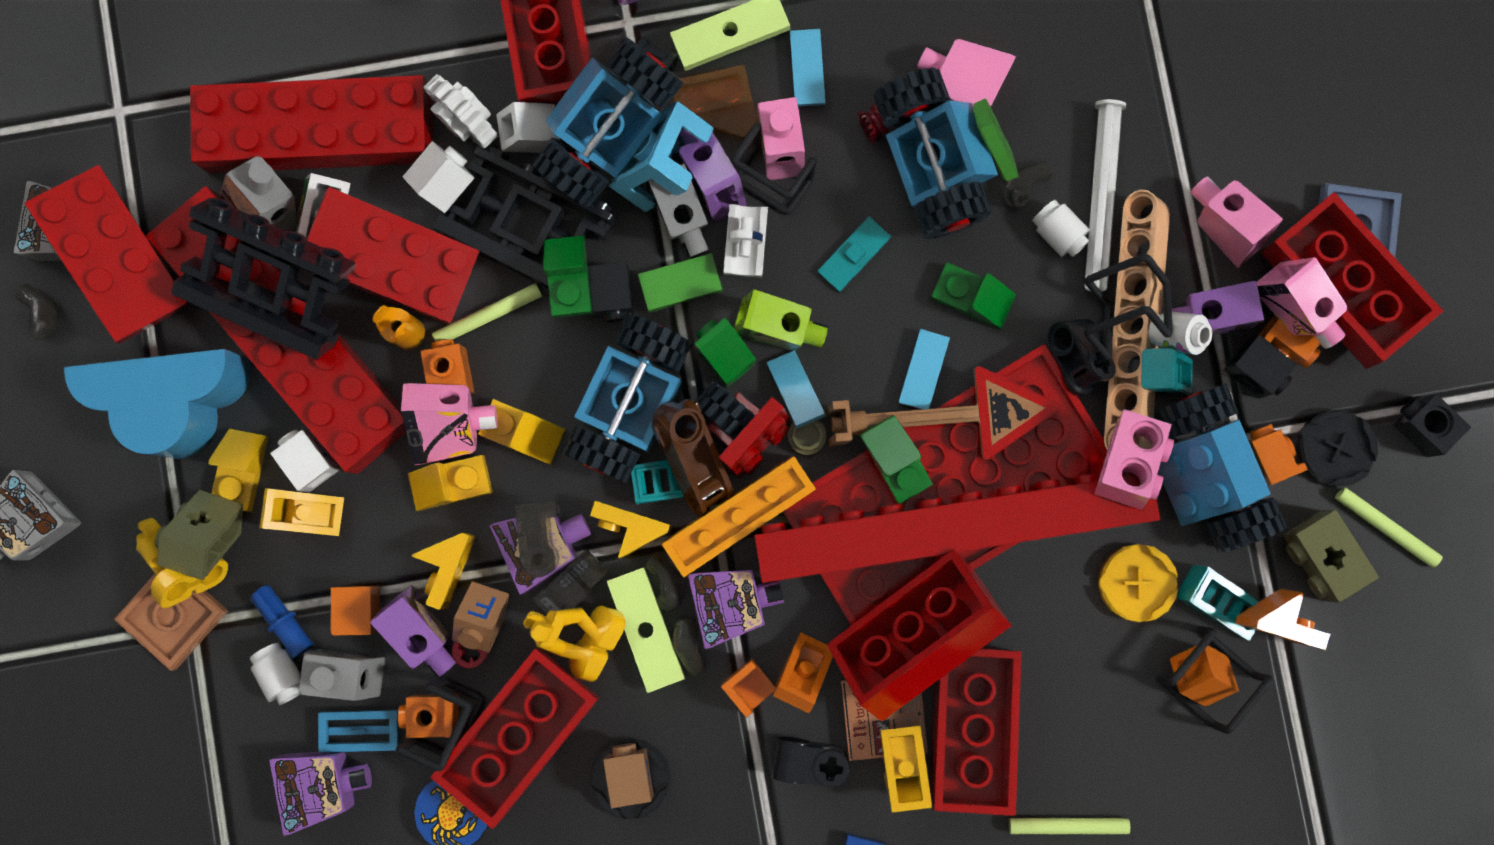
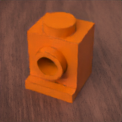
M1275 315L1271 317L1258 334L1293 362L1300 364L1304 368L1309 367L1321 353V350L1317 348L1320 342L1314 335H1293Z
M1268 424L1249 432L1251 439L1248 441L1267 486L1308 470L1305 463L1296 464L1294 445L1288 436L1283 435L1281 429L1274 430L1272 424Z
M454 693V695L460 697V693ZM434 694L406 697V705L399 706V728L406 729V738H450L460 716V706ZM422 710H427L431 713L432 721L430 724L421 722Z

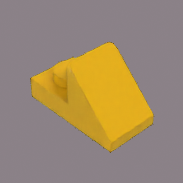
M493 399L491 405L496 406L498 428L479 430L478 435L551 465L566 429Z
M229 428L208 462L209 465L218 466L211 494L244 504L243 511L252 512L269 436Z
M484 455L446 464L438 462L408 473L416 511L493 493Z
M265 488L259 528L339 536L344 497Z
M598 501L594 502L590 516L599 519L598 527L617 533L620 532L621 526L627 528L618 558H623L669 534L672 525Z
M460 533L411 555L440 567L438 573L432 572L427 581L424 593L429 596L425 605L438 610L448 609L476 539L475 535Z
M921 726L881 730L880 737L885 766L884 779L891 813L932 808Z

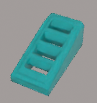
M1173 348L1143 350L1141 385L1143 388L1178 396H1189L1192 394L1193 359L1175 351Z
M668 460L635 464L631 476L637 505L684 498L681 490H678V483ZM667 469L670 491L663 492L660 470ZM646 472H651L654 487V493L647 494L644 477Z
M1199 565L1192 566L1178 590L1177 599L1242 639L1250 641L1255 630L1235 624V621L1244 605H1247L1249 609L1259 601L1211 568ZM1217 589H1220V592H1219V594L1217 595V597H1216L1215 601L1213 602L1212 606L1209 605V603H1210L1212 597L1214 596L1216 590H1217ZM1231 597L1235 598L1226 615L1222 614Z

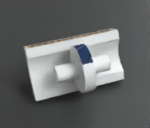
M729 204L724 275L762 278L768 207H747Z

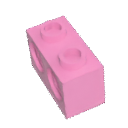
M1124 409L1116 422L1094 494L1140 510L1143 509L1150 498L1156 500L1163 482V477L1157 475L1161 462L1167 463L1174 445V440L1168 438L1172 424ZM1141 436L1146 438L1151 445V449L1138 447L1133 437ZM1130 472L1136 475L1140 481V486L1128 485L1123 480L1122 473Z

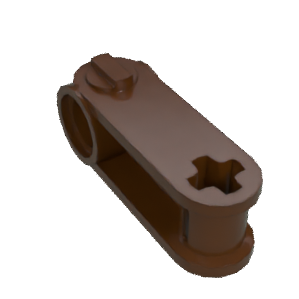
M685 399L680 403L669 401L656 409L651 427L665 453L687 505L695 515L702 517L707 513V508L722 499L728 500L734 496V490L724 465L719 459L718 451L698 402H692L690 399ZM682 416V425L678 431H675V424Z

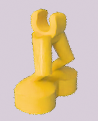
M148 518L138 523V529L143 533L136 536V550L157 575L150 587L151 597L162 608H169L188 599L193 591L196 594L206 591L221 583L226 577L228 564L223 558L219 560L204 580L158 566V548L155 547V538L161 527L153 518Z
M606 606L596 607L589 617L583 608L579 607L558 611L550 610L546 616L530 611L523 621V625L525 628L531 629L530 636L535 640L537 647L558 656L569 658L570 671L577 679L594 682L599 677L608 660V653L606 651H612L625 629V617L619 610ZM575 623L585 632L582 639L575 644L559 638L564 626Z

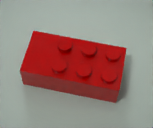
M500 0L518 101L555 104L556 107L592 58L582 1Z
M99 164L24 202L105 328L118 345L189 306L187 301L171 294L174 284L173 279Z
M328 187L325 191L306 238L307 241L323 248L336 249L345 258L356 263L354 272L349 274L347 278L350 279V286L443 324L452 322L480 252L475 248L331 187Z
M1335 192L1261 252L1273 267L1285 261L1314 257L1318 260L1347 305V311L1335 320L1345 333V337L1341 342L1365 369L1384 362L1444 311Z
M953 549L826 645L860 706L879 720L884 721L1012 625L974 569Z
M535 648L457 743L445 768L441 771H435L430 778L491 829H494L600 697L541 648Z
M980 649L934 683L929 785L932 809L934 811L1016 816L1022 651Z

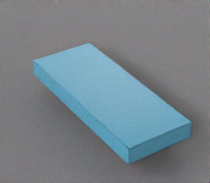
M820 29L790 31L794 97L797 98L798 107L825 105Z
M923 329L919 330L898 403L920 410L930 408L950 337Z
M795 350L766 362L797 429L826 417Z

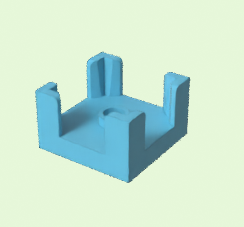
M679 101L660 110L664 116L616 178L612 177L609 184L610 188L644 212L654 208L655 202L653 201V195L639 186L640 184L652 179L675 196L686 192L690 185L692 174L671 159L681 146L676 141L681 128H684L703 143L708 142L714 129Z

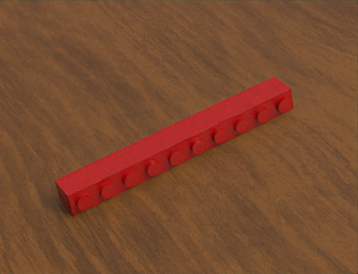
M1130 472L1122 473L1123 480L1128 485L1140 486V481L1136 475ZM1099 473L1076 476V484L1061 487L1060 479L1037 482V491L1021 493L1020 485L996 489L998 497L982 499L980 491L957 495L958 503L943 505L942 498L918 501L919 509L904 511L903 504L879 507L880 515L864 518L863 510L840 513L841 521L825 524L824 516L802 519V528L786 530L785 522L761 526L762 534L755 535L761 580L762 583L943 555L953 549L957 552L1159 521L1157 499L1150 498L1143 509L1140 510L1095 495Z

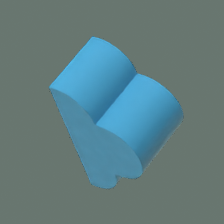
M226 349L70 366L64 367L67 387L79 403L94 410L108 412L112 433L124 447L136 453L184 459L200 453L212 441L217 429V409L231 405L244 394L251 380L252 364L247 357Z

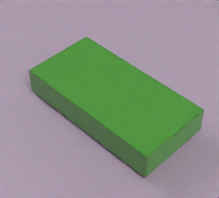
M985 98L973 103L978 130L1003 180L1007 182L1019 177L1013 152L987 99Z
M712 253L638 274L649 313L723 292Z

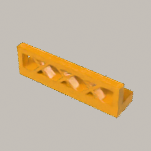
M790 456L736 492L734 496L724 500L705 515L697 518L664 540L662 546L684 578L816 490L796 458Z

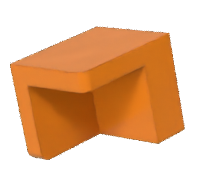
M380 586L332 587L331 634L338 636L379 633L370 621L380 610Z
M1209 645L1177 682L1180 694L1203 706H1209L1239 692L1229 658ZM1196 646L1169 658L1173 673L1176 672Z
M753 658L749 659L721 684V688L746 718L753 713V709L776 689V686Z

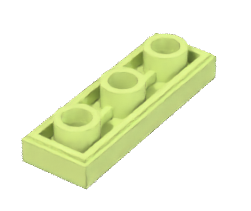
M752 0L670 32V37L683 69L687 71L789 31L790 24L780 0ZM730 29L737 32L734 36H726L724 34L725 31Z
M645 567L607 581L615 606L625 617L624 630L647 693L685 679ZM643 622H648L653 626V634L649 637L643 636L640 633L639 627Z

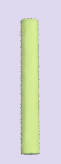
M534 283L432 332V336L435 342L448 339L453 340L543 297L537 283Z
M1346 487L1338 491L1335 496L1338 502L1428 566L1435 568L1441 562L1442 555Z
M1009 818L1008 828L1009 834H1130L1129 818Z

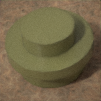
M819 420L798 429L793 422L789 428L788 442L792 449L799 454H815L822 449L826 442V429Z

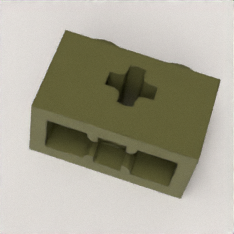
M199 490L188 503L184 502L179 507L176 516L168 525L164 524L159 529L155 538V547L158 548V566L204 580L241 535L244 504Z
M1322 510L1282 534L1288 543L1286 545L1288 555L1297 565H1302L1309 576V579H1307L1308 586L1319 599L1340 603L1380 578L1337 510ZM1326 551H1329L1331 555L1328 558ZM1324 559L1327 560L1328 565L1324 564Z

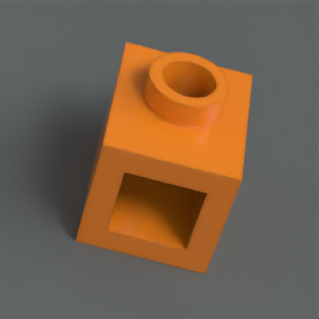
M448 339L431 343V349L420 351L426 384L465 385L470 389V394L475 393L465 347L459 343L454 344V340Z

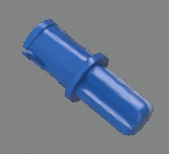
M264 585L252 593L250 600L270 626L267 629L268 632L275 633L292 659L301 656L314 645L313 641L309 639L295 620L296 613L288 611L271 586Z

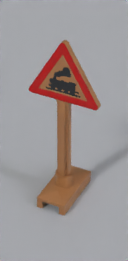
M977 366L974 368L975 406L866 414L865 410L850 411L849 400L833 401L825 409V416H837L831 417L832 432L838 433L834 434L827 441L828 447L844 446L852 441V435H859L891 415L897 418L902 427L977 422L979 425L982 459L989 460L1059 411L1061 406L1042 395L981 366Z

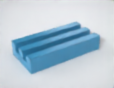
M399 709L319 712L318 753L396 751V747L401 744V741H399L401 729L398 724ZM389 719V725L328 726V720ZM389 734V741L329 742V735Z

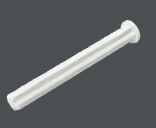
M1105 99L1095 102V108L1098 110L1085 278L1110 266L1122 111L1126 109V103L1120 100ZM1109 276L1094 281L1101 292L1107 290ZM1084 283L1085 290L1090 291Z

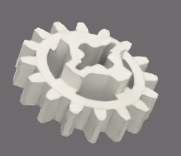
M436 74L423 87L425 92L435 102L430 110L452 134L459 137L463 142L470 137L473 142H476L481 148L485 149L497 137V132L486 121L491 113L466 86L463 87L458 81L452 86L447 80Z

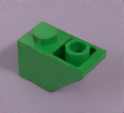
M726 318L722 319L719 323L713 319L697 332L698 341L694 343L697 354L726 388L731 386L756 364V358Z

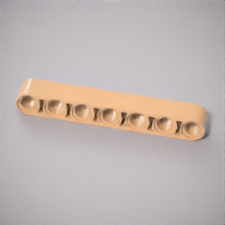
M1148 190L1134 191L1125 200L1122 215L1119 263L1137 256L1139 247L1145 242H1149L1150 247L1146 254L1153 258L1165 274L1170 212L1166 203ZM1153 204L1150 215L1141 219L1140 215L1144 207ZM1145 262L1118 272L1114 317L1142 306L1151 307L1157 315L1162 314L1163 285ZM1146 279V289L1140 295L1135 296V286L1138 282ZM1146 314L1113 326L1112 359L1116 367V373L1109 380L1104 432V443L1107 450L1116 422L1125 409V402L1132 394L1137 396V404L1131 410L1132 412L1154 418L1156 391L1145 389L1141 385L1142 352L1145 349H1159L1149 339L1148 330L1151 320ZM1138 318H1143L1142 329L1138 333L1132 334L1131 327L1134 321ZM1135 356H1139L1140 365L1138 369L1133 373H1129L1128 365L1130 360ZM1141 436L1134 437V442L1138 447L1142 449L1151 448L1146 438Z

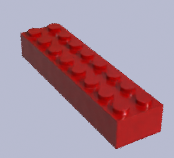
M204 186L145 236L179 277L184 273L180 271L182 263L194 256L203 259L207 236L189 228L190 221L193 220V218L189 217L191 207L208 198L221 199L219 194L207 186ZM227 234L224 248L236 253L238 242L242 240ZM254 258L249 281L276 293L281 269ZM220 265L219 274L216 277L230 282L232 269ZM293 297L291 306L288 309L303 316L306 302ZM210 312L345 472L359 474L406 433L401 414V405L340 334L338 335L336 346L316 360Z

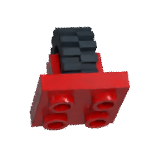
M712 381L695 400L698 402L703 416L710 422L707 426L709 431L727 446L725 451L719 456V459L739 479L744 473L751 475L762 463L764 458L761 454L770 443L773 446L780 443L789 431L786 425L790 422L786 410L773 397L759 410L739 392L733 396L717 382Z

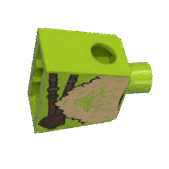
M753 289L741 300L734 329L741 338L793 351L800 348L803 343L821 348L827 335L828 326L810 321L812 309ZM782 319L789 324V332L783 328Z

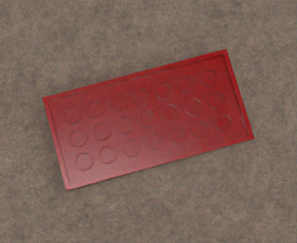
M1045 344L995 374L1060 404L1061 408L989 460L982 459L979 425L977 422L903 428L922 456L920 461L933 483L930 487L902 502L904 511L919 509L918 501L942 498L943 505L958 503L957 495L981 491L982 499L998 497L996 489L1020 485L1021 493L1037 491V482L1060 479L1062 487L1075 485L1076 476L1099 473L1100 477L1108 451L1105 447L1104 438L1078 396L1073 394L1065 385L1060 368ZM975 386L938 408L975 406ZM868 450L813 482L812 484L816 490L784 510L783 514L792 529L802 528V519L824 516L825 524L841 521L840 513L863 510L864 518L880 515L879 507L897 505L898 503L891 494ZM1017 543L958 552V554L973 569H976ZM946 554L822 573L820 575L849 624L853 625Z

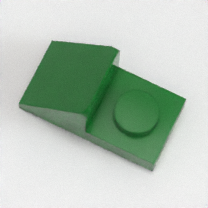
M584 235L545 240L543 271L548 277L552 317L560 318L593 314Z
M947 262L930 300L1001 330L1016 294L989 273L980 277Z
M894 415L859 434L898 504L933 485L920 461L922 458L920 452Z

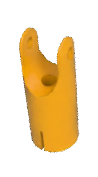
M383 305L373 315L372 321L376 323V327L382 337L403 350H413L423 343L426 332L424 325L409 312L400 308Z

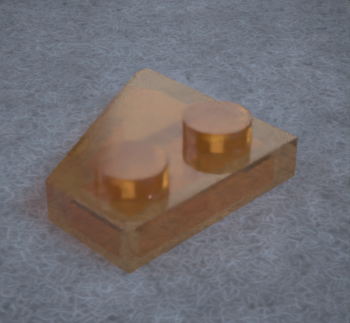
M745 65L681 78L684 84L673 97L674 102L679 101L714 128L713 130L745 138L752 126L758 122Z

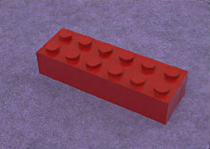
M423 75L190 85L191 162L207 173L229 172L256 156L262 157L273 170L413 164L432 141L434 142L433 112L430 110L433 106V100L423 88L428 82Z

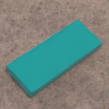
M869 216L824 263L817 273L840 293L892 236Z

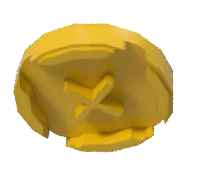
M1133 544L1120 547L1108 555L1100 568L1098 587L1103 602L1111 612L1120 618L1135 622L1151 621L1168 612L1173 605L1178 593V576L1175 566L1166 554L1153 546Z

